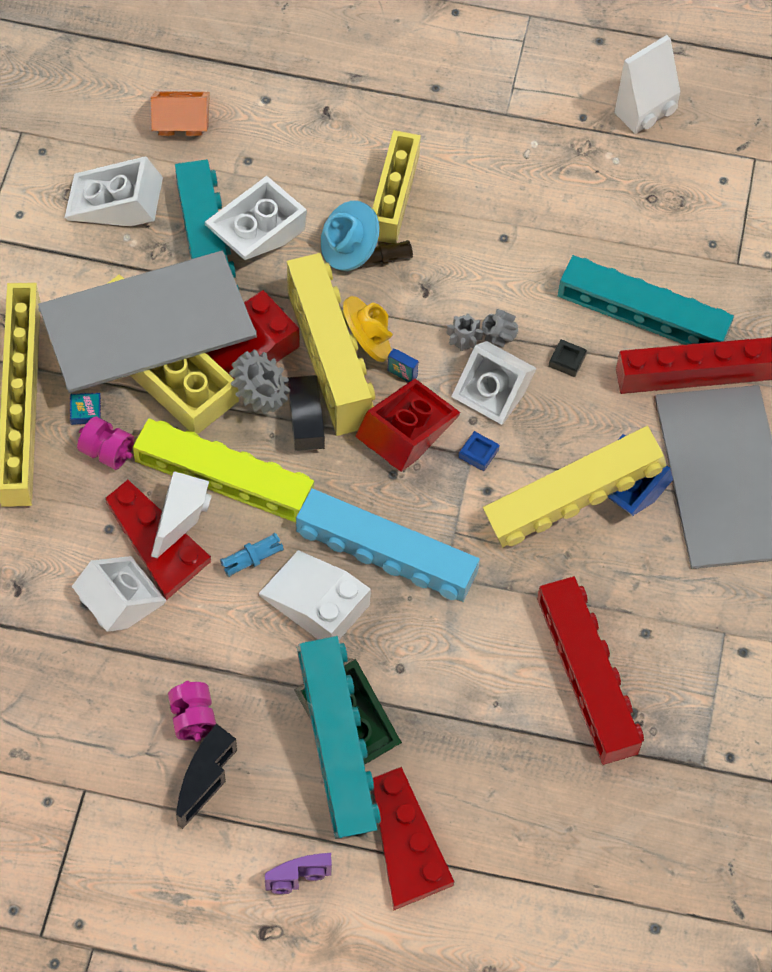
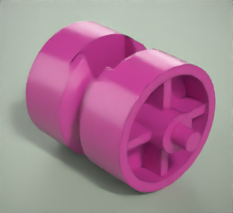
M97 416L90 419L84 428H80L79 433L81 434L77 444L78 451L93 459L99 456L101 463L114 470H118L128 458H132L133 454L131 451L134 445V436L120 428L113 430L111 423Z
M184 681L183 684L173 687L168 692L171 712L176 715L173 717L176 737L180 740L201 741V738H205L216 725L214 711L208 707L212 704L208 684Z

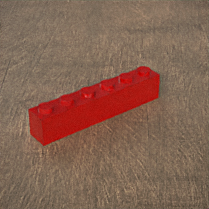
M772 337L621 350L616 365L620 394L772 380Z
M575 576L541 585L537 601L602 765L638 755L642 742H644V734L641 726L633 721L631 716L633 709L629 697L622 694L620 674L617 668H612L609 662V648L606 641L601 640L597 632L599 625L596 615L588 610L586 605L588 598L585 588L582 585H578Z

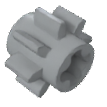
M497 309L495 314L487 315L482 324V330L486 334L485 341L500 347H504L505 342H512L518 334V325L514 322L516 316Z
M469 314L460 317L454 316L453 325H447V335L450 336L449 344H455L456 347L460 348V351L469 348L474 349L477 340H482L483 330L479 329L480 320H475Z

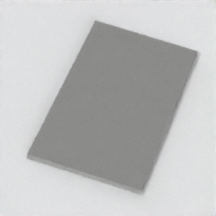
M223 250L38 304V310L41 312L66 383V389L69 393L257 338L256 330L253 327Z
M753 385L655 395L691 569L772 561V436L760 386Z

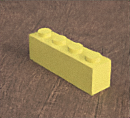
M393 130L372 208L379 221L378 241L391 244L397 243L419 159L421 135Z

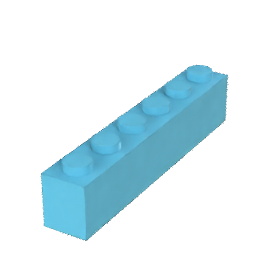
M313 488L296 517V532L300 533L305 539L320 541L327 544L333 551L346 552L355 556L358 561L364 564L372 563L383 568L390 575L403 576L410 579L416 586L421 588L429 587L450 600L457 599L464 602L478 573L480 558Z

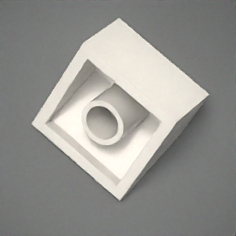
M488 341L475 345L451 397L502 425L525 394L537 368Z
M132 556L91 560L72 585V588L79 595L80 601L89 608L97 618L98 624L107 632L128 629L167 601Z

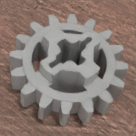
M253 350L251 353L247 351L233 362L232 366L234 369L229 372V375L235 378L231 382V386L238 388L237 397L242 396L245 398L244 405L247 406L251 403L254 412L261 409L263 414H267L269 411H276L288 400L286 394L290 392V389L285 384L289 379L282 377L281 373L284 369L283 367L278 368L275 366L276 359L269 361L267 353L263 352L259 356L257 350Z

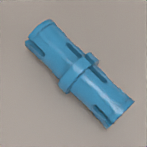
M273 533L271 536L251 545V543L244 545V549L224 559H220L222 566L225 567L224 571L227 576L230 577L251 565L256 567L260 565L261 560L279 551H283L284 548L282 543H279L281 540L278 535Z

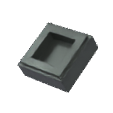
M560 339L548 367L576 377L586 357L587 349Z

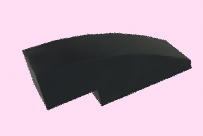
M317 375L287 377L289 379V401L295 451L325 449Z
M217 723L203 739L183 779L176 810L177 823L182 829L226 782L225 770L222 767L237 752L236 738Z

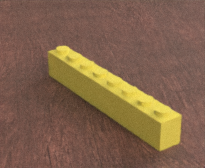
M7 283L0 412L1 507L32 506L40 328L38 304L41 303L37 283Z

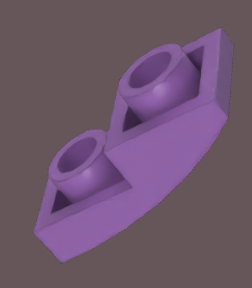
M331 853L299 857L271 869L265 873V890H272L274 894H289L292 890H299L298 877L318 881L324 879L325 876H331Z

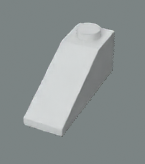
M173 472L151 557L158 558L198 522L201 511L207 512L212 496L206 493L209 481Z

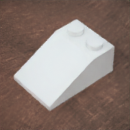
M668 35L624 60L614 113L634 134L643 129L651 128L656 121L664 116L672 115L678 108L680 86L671 38Z
M146 156L75 173L65 218L68 221L119 226H135L155 220L163 177Z
M265 176L205 221V226L244 260L282 247L305 230L307 209L272 179Z
M298 550L260 591L259 596L318 640L338 636L340 640L370 606L371 589L347 571Z

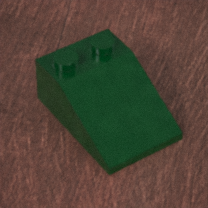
M348 658V662H344L346 675H351L353 680L354 694H350L352 707H357L360 714L361 726H357L359 739H364L367 748V758L363 759L365 765L402 742L356 659ZM304 684L294 689L310 718Z

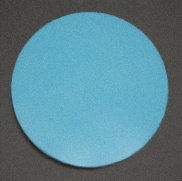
M348 201L338 206L330 214L321 234V251L325 261L331 267L341 271H350L360 267L370 258L379 238V221L375 211L363 202Z

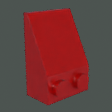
M264 290L244 302L253 327L256 330L257 338L206 352L228 374L234 369L232 363L247 351L251 353L253 350H257L259 356L265 352L269 361L276 359L277 363L300 347L299 327Z
M415 378L369 409L355 437L385 459L391 466L402 472L426 452L459 417L461 412Z

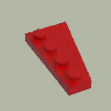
M126 480L105 498L106 504L124 533L127 534L133 548L143 560L147 571L159 586L166 600L211 563V556L186 533L158 558L151 557L162 510L129 480Z
M402 766L374 777L373 794L381 817V823H379L394 911L454 886L455 881Z

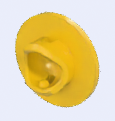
M355 296L345 299L343 302L344 315L358 343L373 359L379 362L388 360V355L391 352L388 339L393 334L388 330L389 315L386 310L374 302L366 305Z

